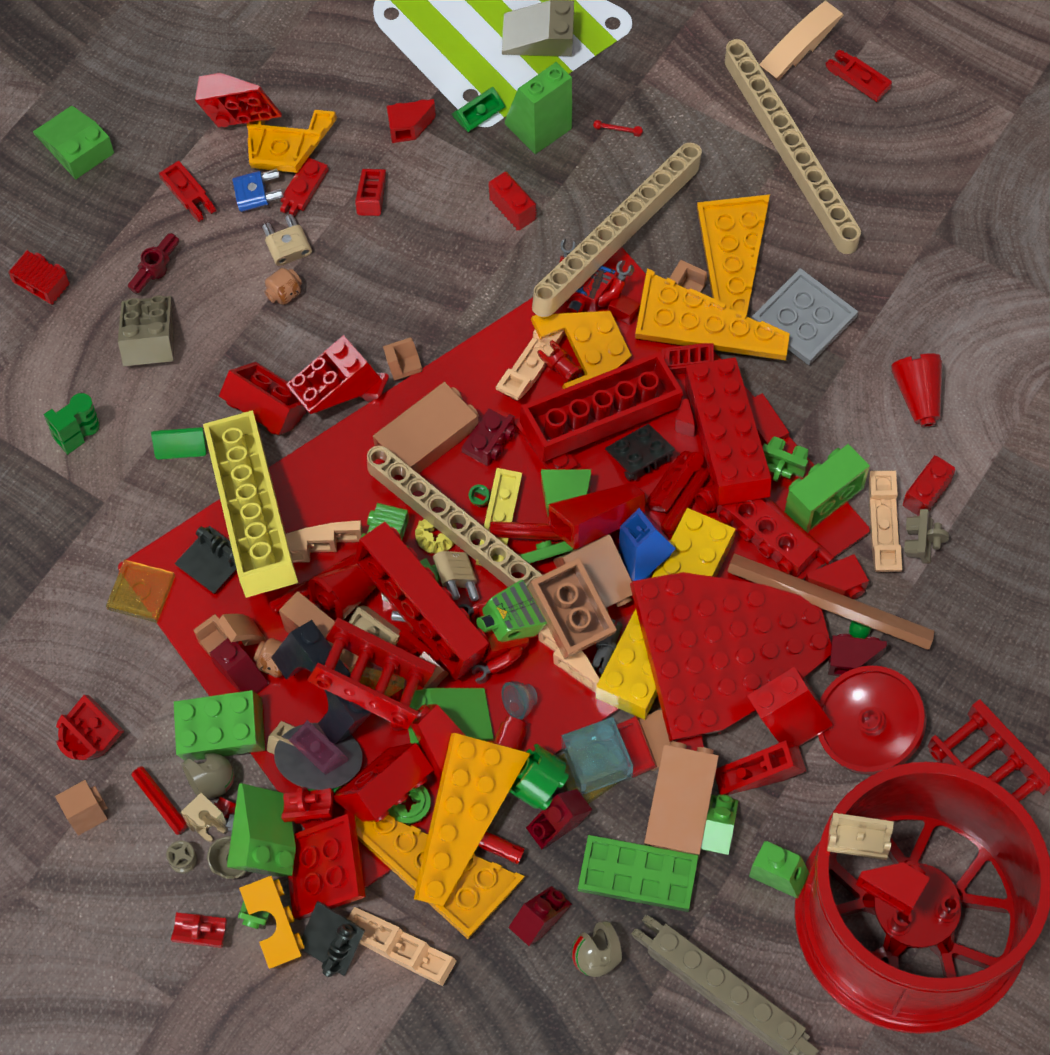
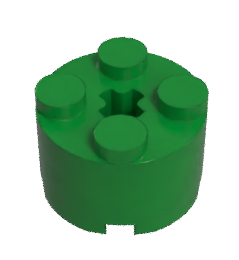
M535 744L534 751L531 749L526 751L530 755L509 792L534 809L540 808L545 810L553 799L552 794L557 787L561 788L566 783L569 774L565 772L566 763L539 744Z

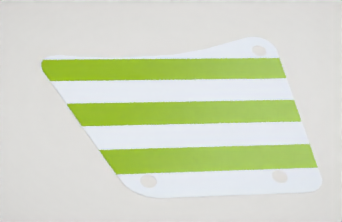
M376 0L373 6L374 18L380 29L457 109L468 103L463 98V93L466 90L474 89L480 95L491 87L495 88L506 107L479 124V127L493 126L505 118L518 88L555 62L569 74L627 35L632 28V19L628 12L607 0H571L574 1L572 57L502 55L504 13L549 0ZM387 8H396L399 11V16L394 20L386 19L384 11ZM610 17H616L620 20L621 24L619 28L611 30L605 26V21Z

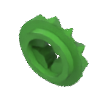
M423 785L418 788H412L408 792L412 801L417 802L411 806L410 812H407L405 805L400 803L388 809L389 815L394 817L395 820L408 825L420 822L428 814L431 804L430 795Z

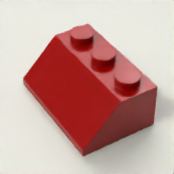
M257 362L229 370L219 397L227 401V405L232 408L239 409L244 413L253 410L256 422L261 423L270 433L276 435L291 431L307 413L306 408L287 387L286 384L288 382Z
M417 743L392 746L333 795V799L361 821L379 822L389 814L388 809L408 798L409 795L407 793L412 788H418L428 780L426 776L434 769Z

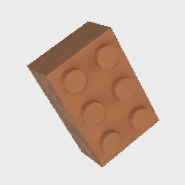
M580 558L530 581L527 586L545 618L546 625L564 659L612 636L617 631Z

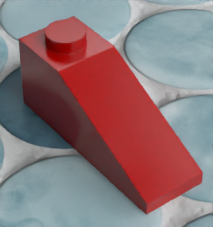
M785 740L717 768L715 778L720 795H730L787 780L806 772L799 746Z

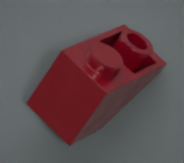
M850 634L833 635L828 675L840 676L854 668L871 666L883 657L887 641H880L877 637L862 639L853 638Z
M577 788L557 794L547 809L542 810L526 829L542 850L576 828L591 813L592 808Z
M550 886L524 903L508 928L530 946L542 938L572 904L565 898L563 893Z

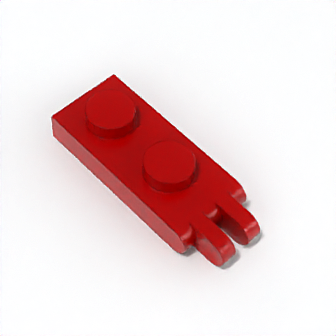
M308 157L283 193L281 203L283 204L280 212L286 214L289 210V214L295 217L299 210L304 211L329 171L328 165Z

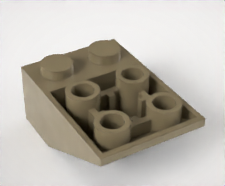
M157 295L152 298H130L122 301L118 345L123 366L170 362L174 360L171 296Z

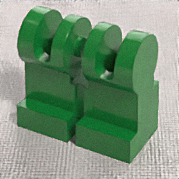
M85 393L75 394L71 398L70 403L55 413L53 409H50L43 414L52 438L67 455L85 443V436L96 433L100 427L92 399Z

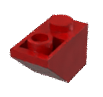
M422 99L416 102L396 103L387 106L392 143L416 140L436 117L434 99Z

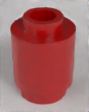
M506 717L505 721L501 722L493 743L520 750L527 733L525 730L526 723L515 717Z

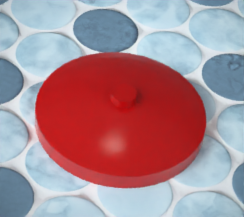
M862 666L849 670L837 677L827 687L819 701L834 725L818 735L819 741L827 754L837 764L855 773L873 775L882 770L904 764L916 752L925 734L926 710L919 692L905 676L890 668Z

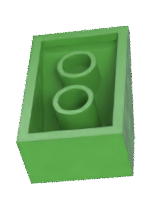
M70 106L33 131L34 135L75 180L114 154L109 136L94 120L73 106Z
M426 688L415 691L410 708L417 710L424 704H438L466 736L486 742L494 741L484 688ZM410 725V727L408 728L410 742L417 743V745L423 752L420 743Z
M243 783L239 784L227 862L228 868L267 876L272 875V877L292 876L296 845L292 821L284 822L281 819L284 810L283 796L285 793Z

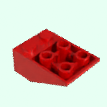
M223 73L199 76L195 101L218 128L282 117V113L258 85Z
M343 335L286 385L306 410L313 414L363 395L381 378Z

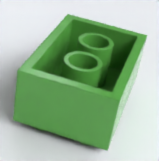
M849 444L842 449H835L828 456L827 461L823 464L817 463L810 469L805 478L802 480L798 478L789 486L785 513L808 533L864 489L870 465Z
M253 690L174 701L176 755L183 760L188 758L193 761L205 759V754L207 753L230 756L265 751L262 698Z

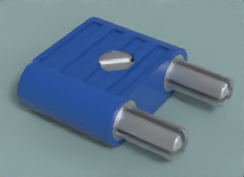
M277 169L264 173L260 170L232 179L240 212L268 205L269 201L283 197L281 189L268 193L266 191L265 181L278 178L279 171Z

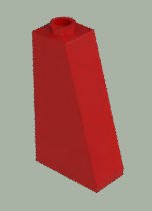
M633 483L550 503L548 504L549 528L573 549H578L620 529V526L638 508L645 513L647 498L642 490Z
M424 704L416 710L418 715L412 722L411 727L440 784L451 733L466 735L438 704Z

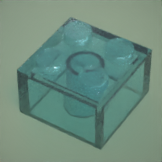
M613 717L561 735V747L581 795L633 776L632 761Z

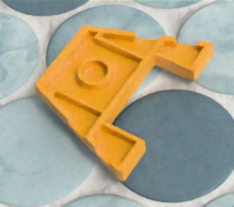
M314 110L309 129L264 125L266 120L247 123L248 153L251 168L277 169L278 171L297 173L337 119L336 113L334 111Z
M611 311L552 314L547 317L534 315L531 318L540 340L564 331L585 376L565 383L563 389L621 367L632 356Z

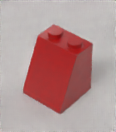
M795 667L747 695L758 715L778 743L786 740L801 746L834 726L808 682Z

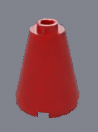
M920 354L921 358L912 360V356L892 363L891 372L914 422L920 424L921 427L935 425L936 420L940 419L942 360L940 354Z
M357 563L316 575L307 582L312 602L318 601L321 606L320 610L334 621L337 617L344 620L377 588Z

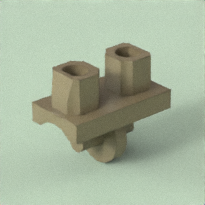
M921 509L920 516L907 517L906 530L908 534H918L917 540L905 541L904 551L907 557L920 558L923 564L931 563L932 548L940 549L941 543L949 540V533L942 530L941 523H934L933 529V519L929 517L928 509Z

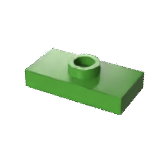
M551 540L535 544L536 550L520 554L519 556L527 563H532L572 551L573 548L565 541L552 545Z

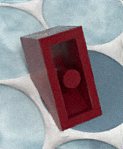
M227 638L210 652L214 665L239 692L253 690L258 694L269 685L254 662L237 642H231Z

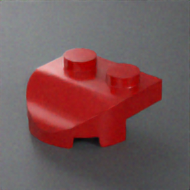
M83 695L67 715L62 714L56 724V728L59 729V740L56 742L60 751L71 759L93 760L103 756L124 730L90 695Z

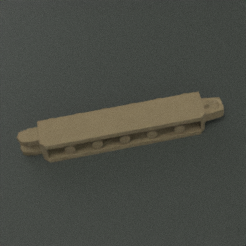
M645 915L642 921L646 927L657 934L656 937L652 940L638 929H634L631 933L637 941L648 949V954L654 960L779 1054H818L819 1050L808 1042L810 1036L805 1033L806 1028L667 924L663 926L650 916Z

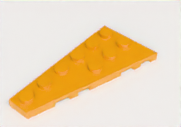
M451 733L414 900L444 906L530 753Z
M387 815L379 822H363L355 816L358 840L416 891L428 834L421 832L419 828L403 824L390 815ZM473 853L444 906L428 904L463 936L469 939L524 880L525 876L517 872H510L502 868L501 865L494 862L490 863L475 856Z

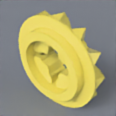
M426 519L419 521L415 530V536L418 545L423 550L429 553H438L449 550L455 544L442 533L434 541L433 534L429 531H434L435 527Z

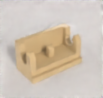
M202 793L181 811L189 829L192 832L196 831L207 842H213L211 835L207 834L209 827H216L224 835L228 832L227 822L223 813Z
M833 813L829 826L827 851L887 860L891 848L890 837L894 822Z

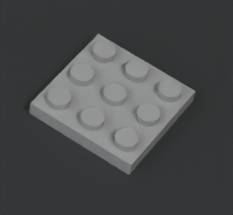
M800 268L752 316V319L758 322L764 321L790 333L788 350L810 365L858 316V311Z

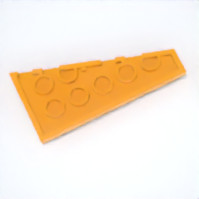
M770 195L697 202V212L712 298L726 304L727 308L736 312L738 310L746 314L748 312Z
M647 268L635 338L684 346L714 343V350L786 360L790 333L764 321L758 322L751 319L740 310L736 312L727 308L726 304L692 288L686 289L676 284V281L668 277L664 279L655 275L654 271Z

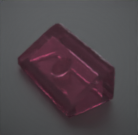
M308 720L289 739L325 775L348 761V758Z

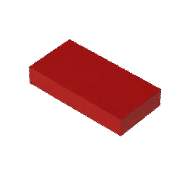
M763 393L749 400L759 437L764 444L768 445L774 436L781 439L789 437V431Z
M637 716L612 726L626 767L632 778L657 767Z

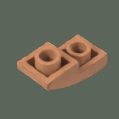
M223 614L218 620L225 635L231 642L242 641L245 646L266 641V638L253 619L247 615Z

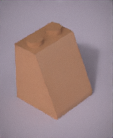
M610 534L583 547L573 549L553 558L557 568L580 558L606 610L607 607L615 603L619 607L632 601L630 597L632 595L630 588L632 581Z

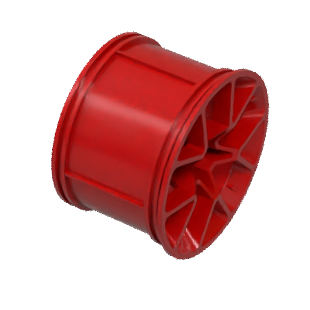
M913 762L882 770L856 785L840 801L829 817L820 842L815 846L805 865L809 874L798 899L795 898L794 918L799 945L808 967L822 988L838 1004L858 1018L875 1026L902 1033L925 1034L951 1030L963 1026L989 1011L1003 998L1016 980L1026 954L1042 932L1050 909V857L1037 825L1022 804L1003 787L986 776L967 768L940 762ZM833 813L887 821L921 820L925 823L910 857H905L890 837L891 848L888 857L894 864L902 862L907 865L914 864L923 869L926 873L925 875L930 878L909 916L855 885L857 880L837 862V853L827 851L829 826ZM939 825L957 832L960 836H964L975 844L979 850L978 856L956 885L939 869L931 865L918 863L932 830ZM985 861H991L998 872L1006 890V899L965 893V888ZM829 873L854 895L857 900L836 905L830 887ZM961 907L1010 914L1009 936L1004 953L1000 957H992L954 943V930L961 916ZM862 911L876 915L881 928L886 933L883 947L873 952L868 951L853 936L841 917ZM907 947L930 948L940 959L944 978L925 977L899 970L898 956ZM952 957L982 967L984 970L956 977Z

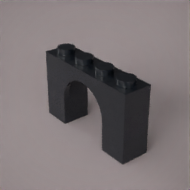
M310 620L291 631L272 655L271 659L287 680L305 668L312 672L317 663L325 665L332 647L313 620ZM339 658L335 671L350 677V672ZM325 690L328 699V711L319 721L318 725L334 746L353 734L372 712Z

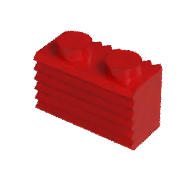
M503 172L489 181L490 201L495 204V207H498V211H501L504 217H507L510 224L516 227V230H521L536 220V203L508 172Z
M26 250L8 271L13 283L51 305L60 297L63 290H66V287L69 286L66 270L59 264H54L53 266L43 255L37 252L33 254Z
M934 455L906 492L902 505L917 516H920L921 509L931 510L932 506L940 498V495L943 494V491L951 484L955 467Z

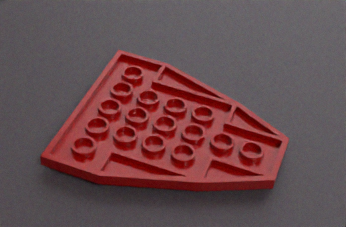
M686 572L641 579L630 583L669 742L724 730L755 711L747 695L793 667L805 677L831 654V642L822 609L811 604L801 595L764 584Z

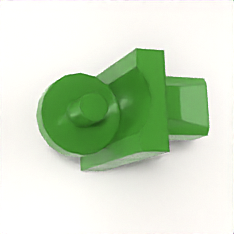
M774 436L768 445H763L769 471L774 472L773 481L778 482L781 476L790 479L792 474L803 478L808 464V449L795 446L793 453L790 454L783 451L786 442Z

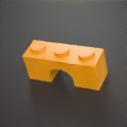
M271 875L240 887L239 889L249 915L258 911H267L276 920L274 934L267 939L259 941L268 968H273L300 957V950L305 947L299 932L293 934L290 923L295 922L290 907H283L280 896L285 894L280 880H273Z

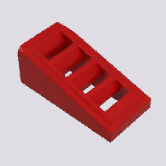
M362 169L355 200L358 215H381L386 169Z
M714 343L662 348V357L672 373H685V365L714 361ZM670 356H675V364L670 365ZM680 356H685V363H680ZM690 356H695V362H690ZM701 356H705V361H701Z

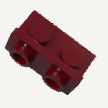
M488 409L461 447L462 452L488 466L493 459L496 460L500 456L504 442L510 440L515 434V416L509 414L506 418Z

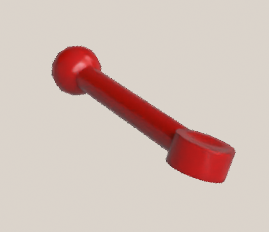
M595 120L593 123L595 129L606 128L630 132L636 137L641 136L643 133V129L640 126L629 128L605 124L600 120Z

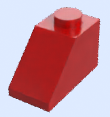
M855 554L806 573L805 578L807 582L851 599L862 596L869 582Z
M902 862L862 871L855 885L909 916L930 878L925 875V871L914 864L907 865Z

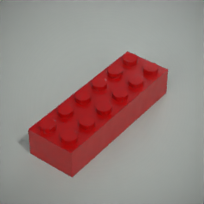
M656 352L522 405L519 422L542 462H545L679 408L683 390L661 353Z
M736 357L685 365V386L718 506L770 497L771 475Z
M384 521L360 538L354 561L424 644L440 657V663L451 676L458 680L475 665L481 663L489 644L486 634L483 630L476 628L472 624L466 610L461 607L459 608L455 604L451 593L437 583L434 573L420 563L416 552L411 547H407L402 542L399 532L394 527L390 528Z

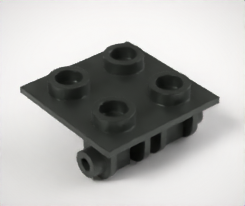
M647 424L624 438L617 440L606 447L605 450L626 470L624 474L627 480L633 479L635 481L643 476L645 472L650 473V466L655 470L657 466L659 467L669 462L675 448Z
M201 526L196 531L198 539L174 564L215 594L237 568L230 541L211 526L206 528Z
M317 901L301 938L305 947L302 950L322 962V973L325 976L332 977L337 972L345 976L365 929Z

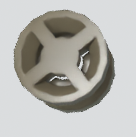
M181 840L172 843L168 847L166 857L174 871L183 874L194 869L197 863V855L191 844Z

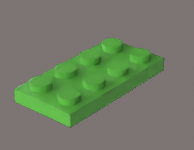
M588 835L578 891L689 912L698 855Z

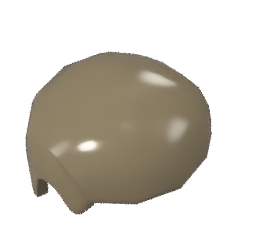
M231 836L216 839L209 847L207 861L211 871L225 879H235L244 876L247 871L227 867Z

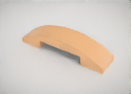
M534 330L532 340L513 368H508L497 384L496 390L516 400L522 398L547 366L540 359L537 351L541 350L547 356H553L555 351L551 348L550 341L553 340L559 345L565 332L561 331L540 340L536 330Z
M896 471L869 472L870 532L875 572H902L896 504L898 496Z

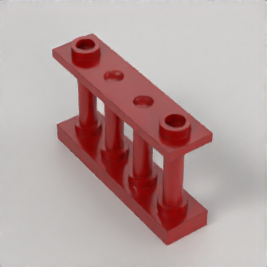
M337 617L325 638L333 643L325 665L317 663L307 681L315 684L320 689L327 690L363 707L396 726L408 729L418 715V711L410 708L417 686L424 688L433 675L436 665ZM343 649L358 656L350 677L335 671ZM368 661L383 668L375 690L359 683ZM393 673L408 680L400 702L385 695Z
M981 699L971 706L967 714L969 721L945 741L942 742L934 735L928 744L929 753L937 762L957 765L970 770L995 749L1001 750L1007 756L1008 761L987 778L998 784L1012 771L1020 770L1026 777L1027 782L1011 794L1018 802L1034 790H1039L1042 795L1050 790V773ZM976 729H981L988 736L989 741L963 762H960L950 750Z

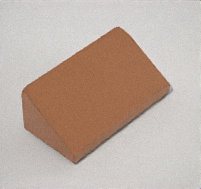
M657 710L647 715L645 720L639 719L657 765L651 771L659 770L663 746H670L662 710Z

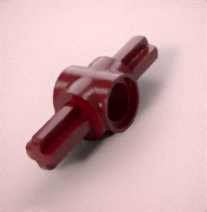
M168 233L157 247H150L142 252L141 262L137 266L139 271L128 284V288L133 293L139 294L150 280L159 279L166 274V265L170 261L169 255L179 244V238L175 234Z

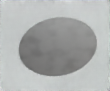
M318 723L299 725L290 729L282 736L295 742L305 750L279 740L274 751L276 766L286 779L298 786L314 790L332 789L346 784L356 776L362 765V751L352 735L333 746Z

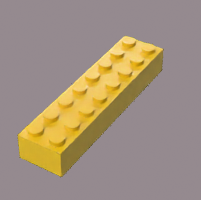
M687 508L670 540L676 549L666 561L656 568L652 578L681 572L716 577L734 542L736 529ZM635 609L596 685V698L645 720L658 694Z

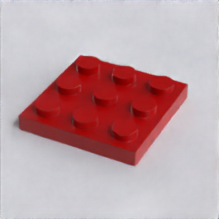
M346 814L294 834L296 851L292 876H288L294 919L302 920L310 917L317 901L333 909L366 897L355 815Z

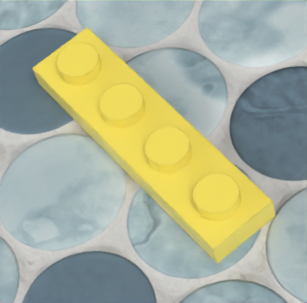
M501 468L496 469L484 528L490 531V523L492 521L512 522L522 473ZM497 537L507 546L508 538ZM496 555L492 557V560L501 562L504 560V557ZM476 559V565L482 566L481 564H479V561Z

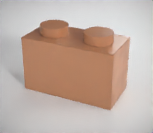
M86 780L55 796L67 820L78 836L108 820L104 813L108 809L96 786L90 788Z

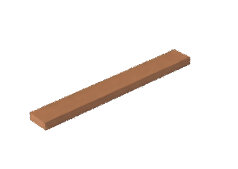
M735 553L727 570L731 574L754 583L764 584L801 595L819 608L927 650L930 649L933 642L934 630Z

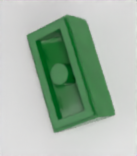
M491 87L453 112L452 116L469 132L506 106L495 88Z
M202 427L151 432L154 454L158 460L201 457L207 454L206 437Z

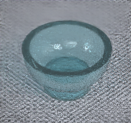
M511 681L505 683L502 687V701L509 715L521 720L529 715L533 705L537 703V693L530 684L525 685L518 681Z

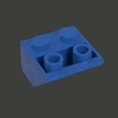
M640 508L620 526L618 553L632 581L649 578L652 571L662 562L666 561L676 549L659 526Z

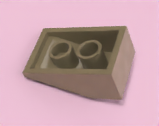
M549 0L504 13L502 55L572 57L574 1Z

